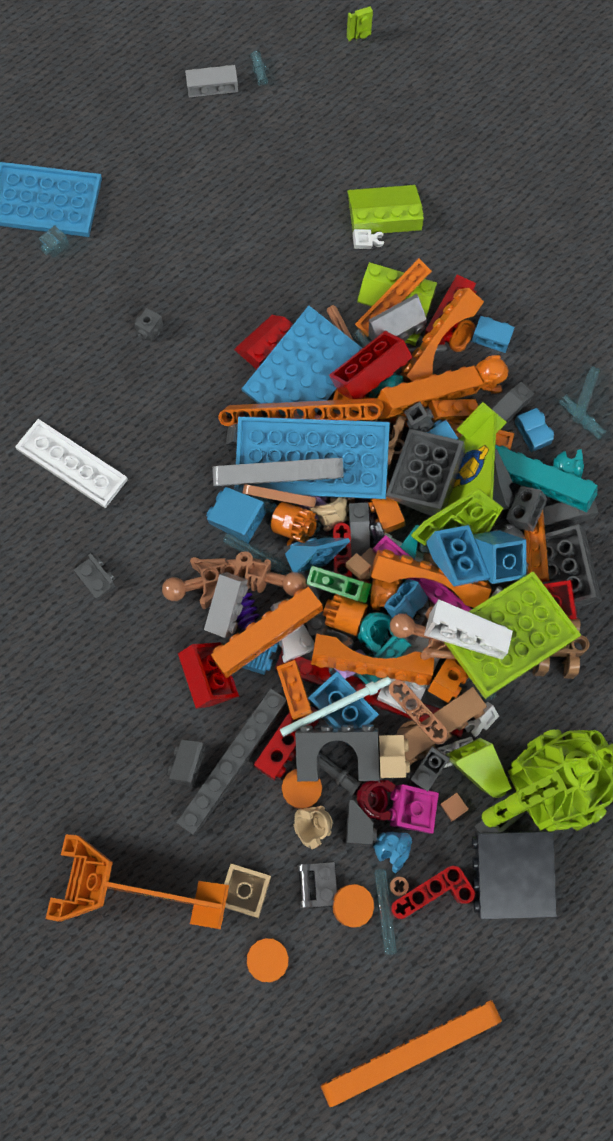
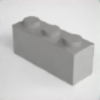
M235 65L185 70L189 97L238 92Z
M228 572L219 574L204 628L205 631L224 638L235 633L237 629L236 620L243 608L241 604L242 599L248 591V586H246L247 579Z

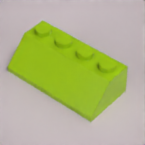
M369 262L357 302L372 307L404 272ZM424 279L406 299L417 294L427 318L435 295L437 282Z

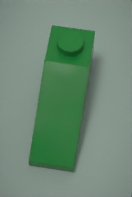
M311 566L306 582L307 585L365 603L372 586L370 583L315 566Z

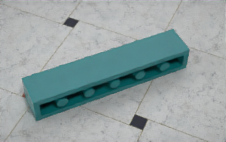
M495 445V449L498 450L513 483L542 490L547 497L588 512L597 496L598 485L593 481L583 480L573 473H566L555 466L543 464L538 459L533 460L520 452L510 451L505 446Z

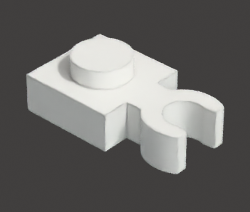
M354 229V249H371L373 245L376 247L383 246L384 241L377 239L382 238L383 233L371 234V230Z

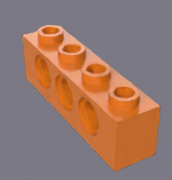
M446 659L428 691L449 703L452 697L457 698L462 689L459 687L460 683L465 684L469 676L457 659Z

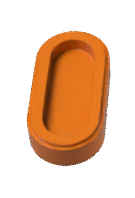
M463 320L458 324L449 342V346L453 351L461 352L467 347L476 329L472 321Z

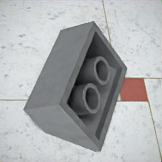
M415 294L369 319L368 335L373 341L384 331L404 341L414 333H421L426 327L427 318L418 295Z

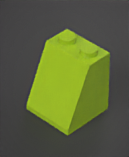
M478 738L445 754L450 757L448 760L491 797H502L507 793L506 791L512 789L492 743Z

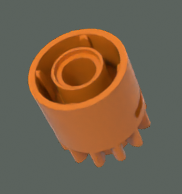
M281 502L272 515L271 529L276 534L304 543L315 533L317 519L314 517L316 514L313 511L287 502Z
M336 594L333 600L328 599L323 611V616L326 617L325 625L357 636L363 618L366 616L368 605Z

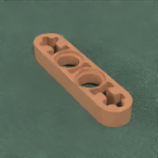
M246 484L243 487V494L309 507H315L317 499Z
M393 681L389 686V692L393 699L433 743L438 745L445 743L448 739V732L443 724L403 681ZM395 686H403L402 692L407 695L404 699L398 692L394 694ZM413 699L417 701V707L413 710L406 708L408 700ZM423 714L431 717V721L427 725L419 722ZM434 725L435 729L438 732L444 731L442 733L443 738L440 739L439 737H437L435 739L434 731L430 729L428 732L427 729L431 728Z

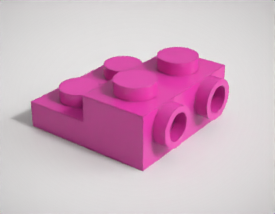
M404 784L396 785L390 795L391 800H393L392 809L389 810L391 814V819H388L390 826L433 834L439 793Z

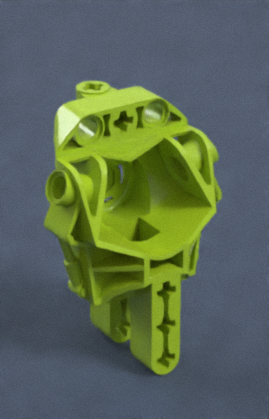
M560 730L546 731L543 735L530 741L527 744V750H524L516 760L511 762L512 769L508 773L515 786L516 793L482 813L484 824L490 828L496 827L525 811L529 813L540 831L546 829L548 832H553L555 830H566L571 827L578 831L592 824V822L597 823L606 814L605 807L613 802V743L608 745L604 736L596 730H571L561 733ZM507 808L508 811L499 816L497 815V813Z

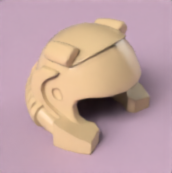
M330 497V504L315 505V507L309 508L310 511L317 514L319 521L324 526V531H330L334 529L336 524L349 520V516H347L349 514V507L345 497Z
M317 806L298 809L295 813V823L293 825L301 842L306 847L314 849L322 844L321 839L331 835L333 822L329 813L325 811V807Z

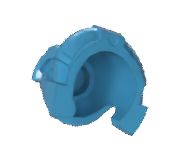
M381 833L376 838L373 846L378 860L383 861L390 858V863L393 864L392 871L396 874L409 857L412 838L408 833Z

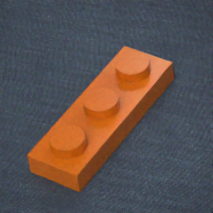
M476 399L432 400L428 404L434 415V420L467 419L478 407Z
M293 660L277 666L293 720L312 714L296 661Z

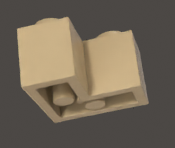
M404 735L379 736L380 777H406V773H410V762L405 760V752H408V739H404Z

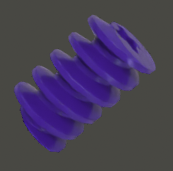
M251 592L246 593L245 597H243L241 603L243 608L236 620L238 622L237 627L241 629L240 632H244L246 627L252 622L257 623L256 619L260 617L259 614H253L257 607H251L255 600H248V598L253 596Z

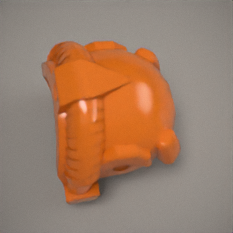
M500 355L488 356L475 366L484 383L481 389L489 391L491 394L502 392V387L499 383L505 381L508 376V367L500 359Z
M373 578L370 602L373 610H380L381 607L385 606L387 600L397 593V590L403 583L402 579L388 583Z

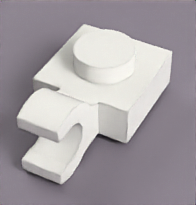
M489 702L486 703L487 707L483 709L485 714L474 721H469V725L465 727L467 732L473 729L471 733L474 737H477L482 729L487 730L499 717L494 706Z

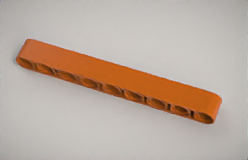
M377 398L229 405L220 412L219 421L224 426L238 424V417H245L244 411L248 412L250 417L344 421L374 420L380 416L384 405ZM370 406H375L378 412H372ZM333 407L339 408L341 414H336L333 411ZM351 407H357L359 409V413H354ZM315 408H319L322 411V415H318L315 412ZM297 409H301L304 416L299 415ZM279 410H283L286 416H281ZM261 411H265L268 417H264ZM226 412L232 415V419L227 417Z
M493 1000L466 1012L467 1014L463 1016L459 1015L447 1021L445 1025L441 1024L429 1030V1033L425 1035L421 1034L409 1040L407 1044L403 1043L391 1049L387 1054L383 1053L371 1059V1062L367 1064L365 1062L351 1069L349 1073L345 1072L331 1079L332 1081L329 1083H323L320 1087L329 1107L336 1106L502 1022V1019Z

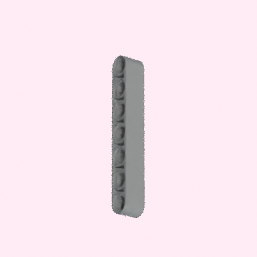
M343 458L212 467L213 486L344 478Z

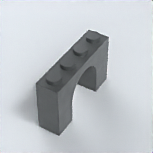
M305 725L296 731L297 782L318 781L320 777L319 751L326 743L336 740L348 743L355 750L358 757L359 781L380 780L379 728H374V725H362V728H354L353 725H342L341 728L323 725L321 728H313V726Z

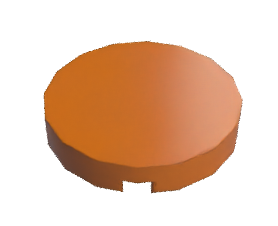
M294 769L283 780V797L294 808H310L321 797L322 785L320 778L318 781L297 782V769Z
M357 884L346 885L335 894L333 913L342 925L360 927L366 924L372 917L374 901L370 892L363 886Z
M265 938L251 946L247 954V966L255 979L261 982H273L284 975L288 967L289 957L285 947L280 942Z

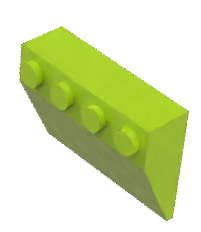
M416 185L347 190L352 231L354 229L371 230V234H375L377 232L392 233L422 230L424 217Z

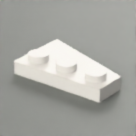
M282 601L273 604L270 607L271 611L277 609ZM304 624L279 641V646L282 647L284 654L282 656L283 662L286 663L313 651L314 641Z

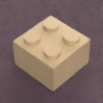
M230 864L224 883L229 885L225 908L259 919L271 876Z

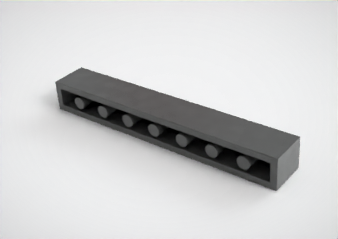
M270 688L176 822L180 827L194 837L197 835L287 705L286 698Z

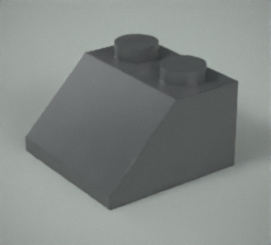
M181 740L180 745H176L174 750L175 762L170 764L167 773L170 776L169 780L171 782L194 788L206 751L202 742Z
M349 800L345 846L370 848L372 843L376 841L377 829L373 828V822L354 800Z

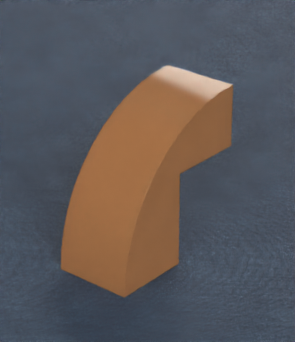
M369 548L362 556L356 553L346 562V568L361 581L371 578V568L376 556L372 548Z

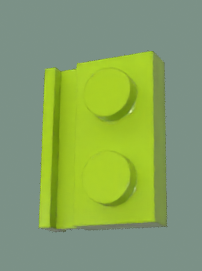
M371 6L357 10L354 14L348 13L347 38L349 41L352 38H366L371 35L373 17Z

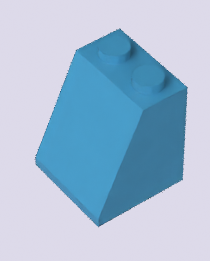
M225 487L223 491L218 493L215 506L210 507L207 512L208 523L248 544L267 513L264 502Z
M500 530L473 534L490 576L488 580L490 583L512 581L526 576V539Z

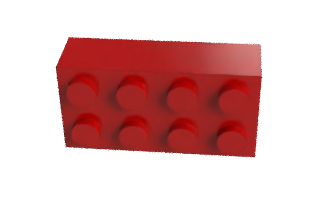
M384 331L333 371L329 377L339 393L349 399H363L368 392L377 388L383 380L391 377L397 369L406 365L413 357L403 339Z

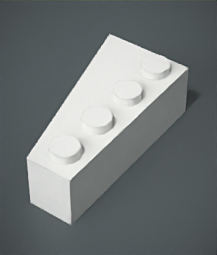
M438 599L429 614L424 636L503 659L508 654L513 631L503 625H498Z

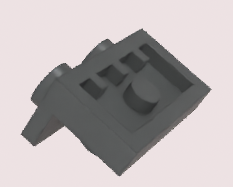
M90 553L88 555L89 559L75 568L74 572L95 599L98 600L115 587L113 582L115 578L109 570L104 571L102 568L104 564L98 556L94 558Z

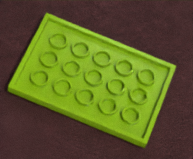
M533 571L468 611L513 631L508 654L503 659L447 642L444 643L486 699L578 639L581 634Z

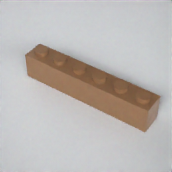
M472 687L433 715L446 728L449 739L452 736L450 732L456 728L459 731L469 725L467 721L470 718L474 717L476 720L485 714L483 709L487 706L474 687ZM431 717L425 719L421 724L427 725L431 721ZM418 725L404 734V739H408V752H405V760H409L410 765L419 759L418 754L423 751L427 754L432 746L435 747L434 743ZM434 725L431 728L427 729L428 732L430 729L434 731L435 739L437 737H439L440 739L443 738L442 733L444 731L438 732L435 729Z

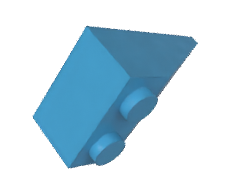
M469 525L435 531L426 541L432 559L454 587L490 579Z
M312 538L305 543H293L285 555L292 571L301 573L309 571L311 566L319 568L326 566L350 540L349 538Z

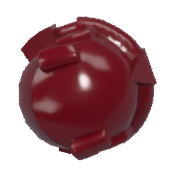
M388 780L367 781L358 790L356 800L358 806L369 818H376V820L391 819L390 811H385L388 804L385 790L393 792L395 785Z

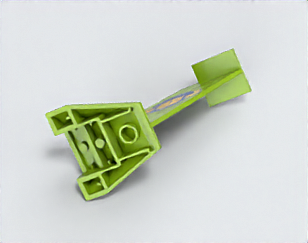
M484 402L457 428V431L463 435L459 440L464 441L465 454L447 507L425 520L411 534L414 539L424 546L435 531L469 525L472 534L490 532L503 509L499 503L493 500L496 433L507 422Z

